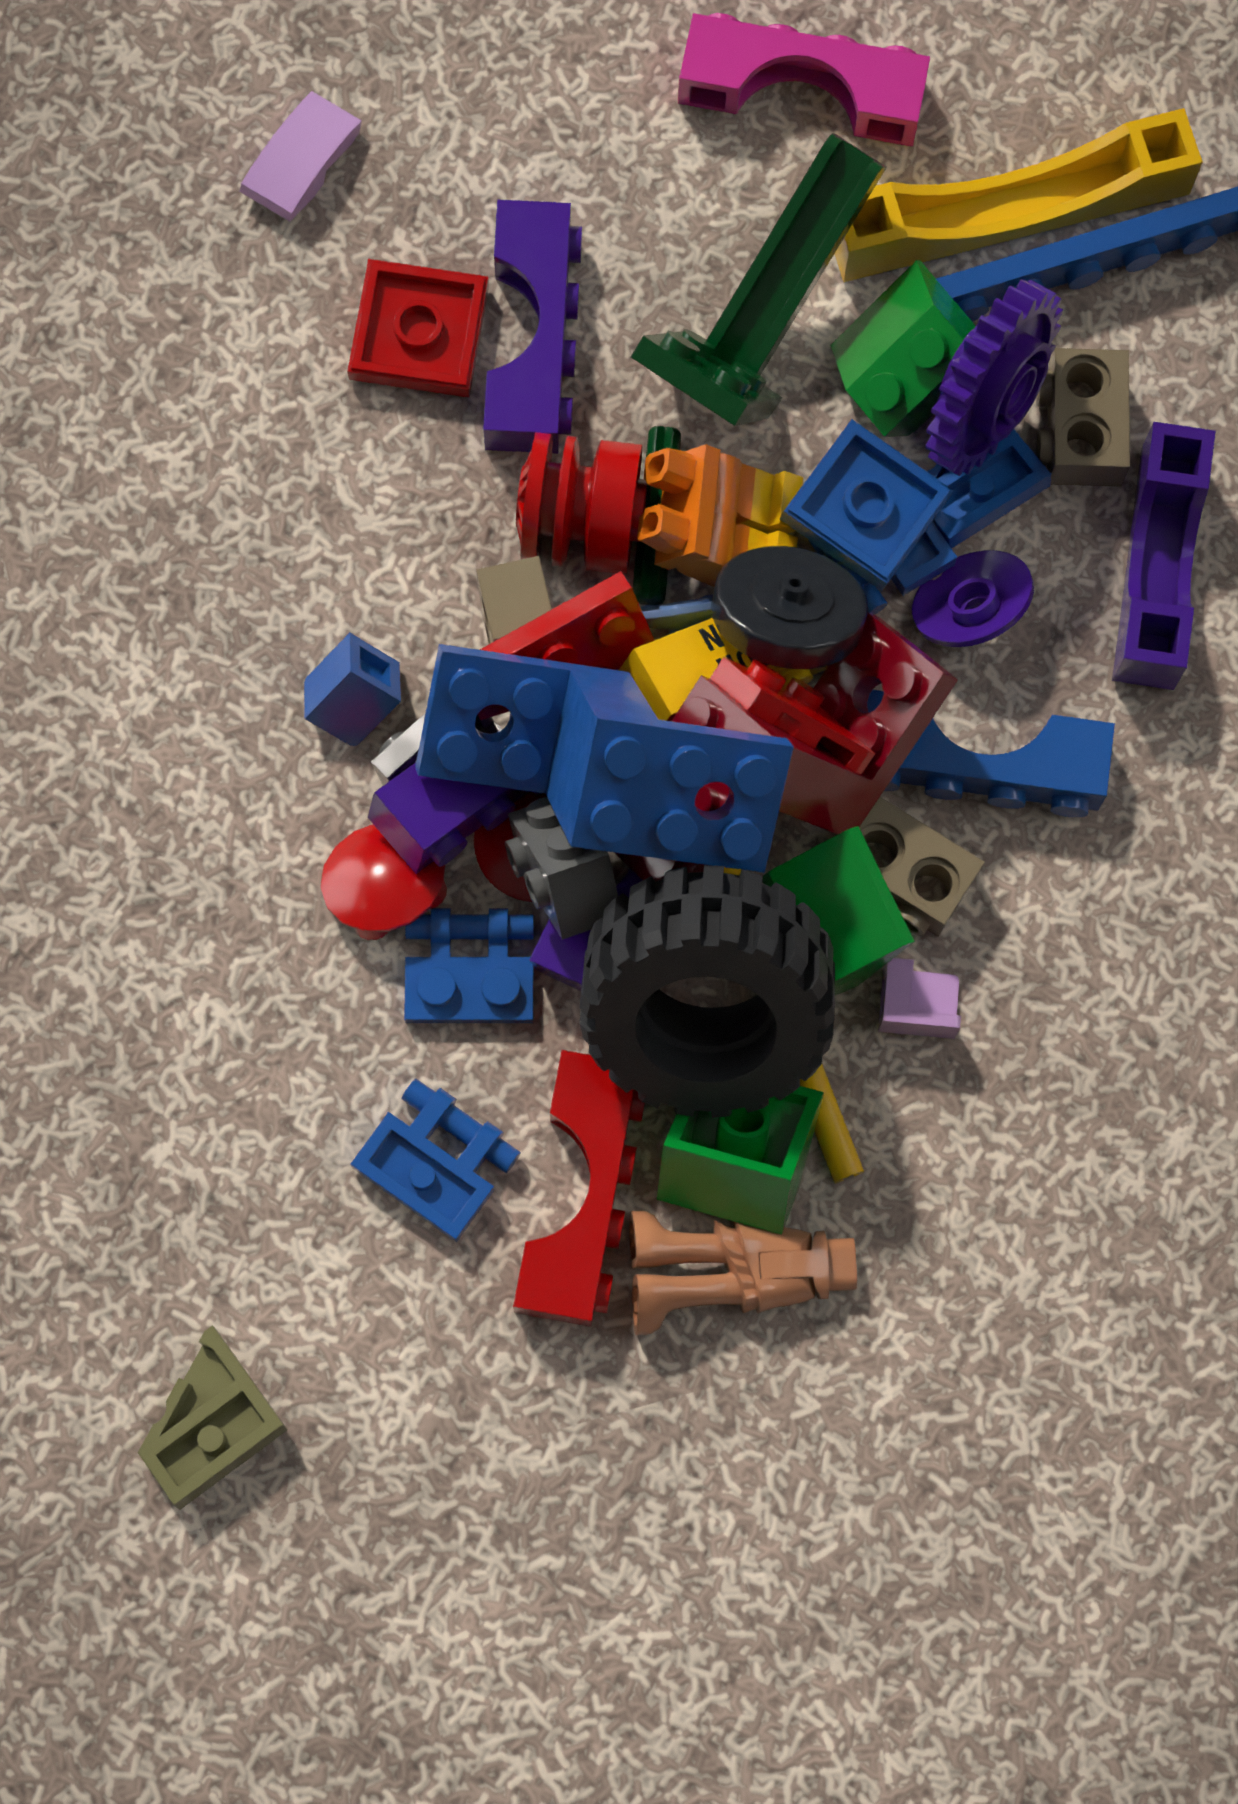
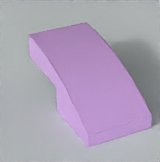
M311 91L287 117L264 147L243 179L240 192L291 222L324 184L327 169L351 146L358 136L362 120Z

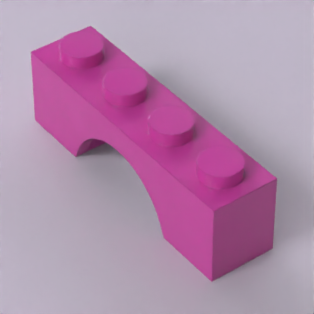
M693 13L679 76L678 104L737 114L753 94L766 86L786 81L805 82L824 89L839 101L850 119L854 136L913 147L931 56L917 54L912 49L904 46L894 45L881 48L859 44L854 39L844 35L821 37L799 33L793 27L784 24L761 26L740 22L737 18L724 13H713L708 16Z

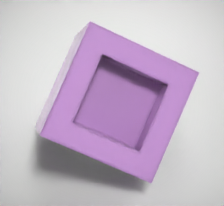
M893 958L883 968L878 1032L955 1039L961 1024V1016L957 1015L959 978L951 974L913 971L914 960Z

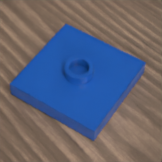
M851 419L783 511L780 520L873 586L883 591L954 490Z

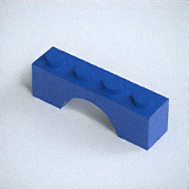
M872 690L867 702L869 713L880 705L884 691ZM1051 715L1039 735L1024 747L1009 753L988 755L975 753L958 746L944 735L932 718L884 791H896L900 788V783L924 786V793L936 799L957 800L962 798L963 792L988 795L987 802L1000 808L1019 809L1025 807L1026 801L1051 804L1050 811L1059 816L1085 817L1088 815L1089 810L1098 811L1107 797L1115 723Z

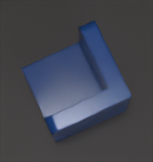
M350 632L304 681V719L350 746L359 745L401 702L400 662Z

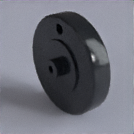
M768 546L743 552L733 557L722 567L715 583L711 613L714 623L722 636L745 655L775 667L815 669L837 663L854 651L862 637L868 613L866 595L858 581L833 560L801 548Z

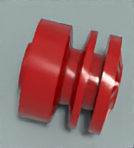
M535 432L532 449L525 465L521 469L515 523L521 545V560L540 556L543 536L552 537V566L562 567L566 560L571 540H577L584 543L586 570L618 573L621 571L627 575L632 541L640 542L637 539L639 517L643 514L646 505L648 484L646 480L640 479L643 445L601 440L593 465L589 467L580 465L577 437H566L562 463L552 462L553 434Z

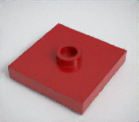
M368 259L347 370L349 380L470 398L489 290V276Z

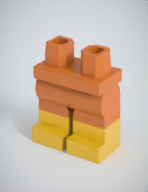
M707 444L687 451L665 448L653 452L646 457L643 479L646 480L648 485L662 490L661 505L657 504L645 508L643 514L639 517L637 539L656 549L654 565L668 570L677 568L682 574L715 587L716 579L722 567L733 557L743 552L768 546L797 548L798 537L788 534L795 530L781 521L780 517L803 486L804 477L787 471L777 474L765 472L743 464L740 459L732 455L720 453V449Z

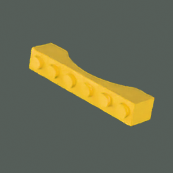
M1182 108L1126 122L1105 135L1067 153L1008 173L946 184L888 182L876 185L836 250L835 258L844 283L911 266L916 260H921L923 263L1187 196L1191 193L1203 161L1186 111Z

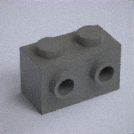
M547 797L536 799L527 807L508 813L513 839L505 841L506 853L516 877L523 876L535 908L537 910L543 908L562 940L592 930L594 923L603 917L604 909L618 896L609 853L601 850L571 847Z

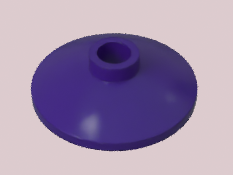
M997 550L967 553L957 557L955 565L944 571L940 577L929 580L919 587L912 604V616L919 632L932 643L945 647H968L981 644L1003 634L1023 617L1033 599L1034 580L1027 565L1013 554Z

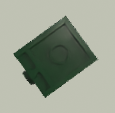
M832 133L824 142L707 340L688 329L680 332L667 331V333L643 335L631 358L733 426L768 419L782 397L765 386L767 381L761 374L887 167L837 134Z

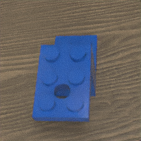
M439 644L415 768L418 776L545 793L571 847L765 873L794 746L788 738L658 720L629 672ZM488 705H502L510 711L507 725L497 733H483L475 727L477 714ZM711 782L726 784L729 787V795L726 802L720 808L713 811H703L695 806L696 795L704 785Z

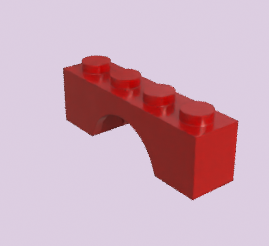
M561 1050L550 1108V1123L568 1134L584 1154L590 1173L588 1193L580 1211L566 1226L549 1236L525 1242L513 1309L514 1313L591 1327L594 1312L607 1314L614 1275L601 1273L606 1247L619 1249L625 1210L614 1209L613 1206L617 1184H631L637 1147L625 1145L629 1120L642 1122L645 1103L641 1102L638 1098V1092L634 1089L626 1093L609 1078V1069L603 1071L597 1066L591 1055Z

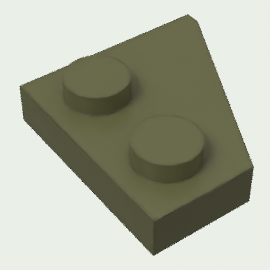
M213 1325L204 1331L199 1340V1343L202 1345L184 1380L178 1378L166 1400L164 1416L160 1421L153 1424L138 1451V1454L168 1498L179 1510L288 1430Z

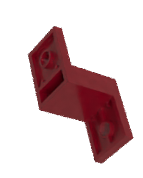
M868 612L858 646L846 658L827 666L814 686V689L825 698L820 707L876 753L862 775L847 768L841 760L821 743L818 742L813 749L782 729L748 712L711 679L702 675L672 719V722L788 738L794 748L779 812L835 834H840L847 829L861 826L958 679L880 617ZM882 684L884 691L883 699L880 705L869 713L867 708L869 695L876 686ZM711 782L704 785L696 795L695 806L703 811H713L720 808L728 798L729 787L721 782ZM614 852L642 880L652 876L655 881L664 879L666 871L686 867L688 873L703 872L705 866L704 864Z

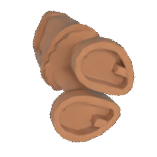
M647 1211L630 1212L629 1244L630 1260L633 1269H647L684 1263H724L728 1271L726 1274L694 1276L634 1275L632 1281V1305L635 1335L654 1333L660 1329L667 1314L676 1309L703 1305L732 1304L740 1305L743 1313L756 1309L757 1313H761L769 1309L792 1306L814 1299L815 1288L818 1299H828L829 1291L857 1289L854 1238L827 1239L825 1231L822 1230L814 1232L812 1241L811 1233L799 1229L785 1227L781 1235L738 1222H734V1228L716 1220H714L713 1233L676 1232L665 1229L655 1215Z

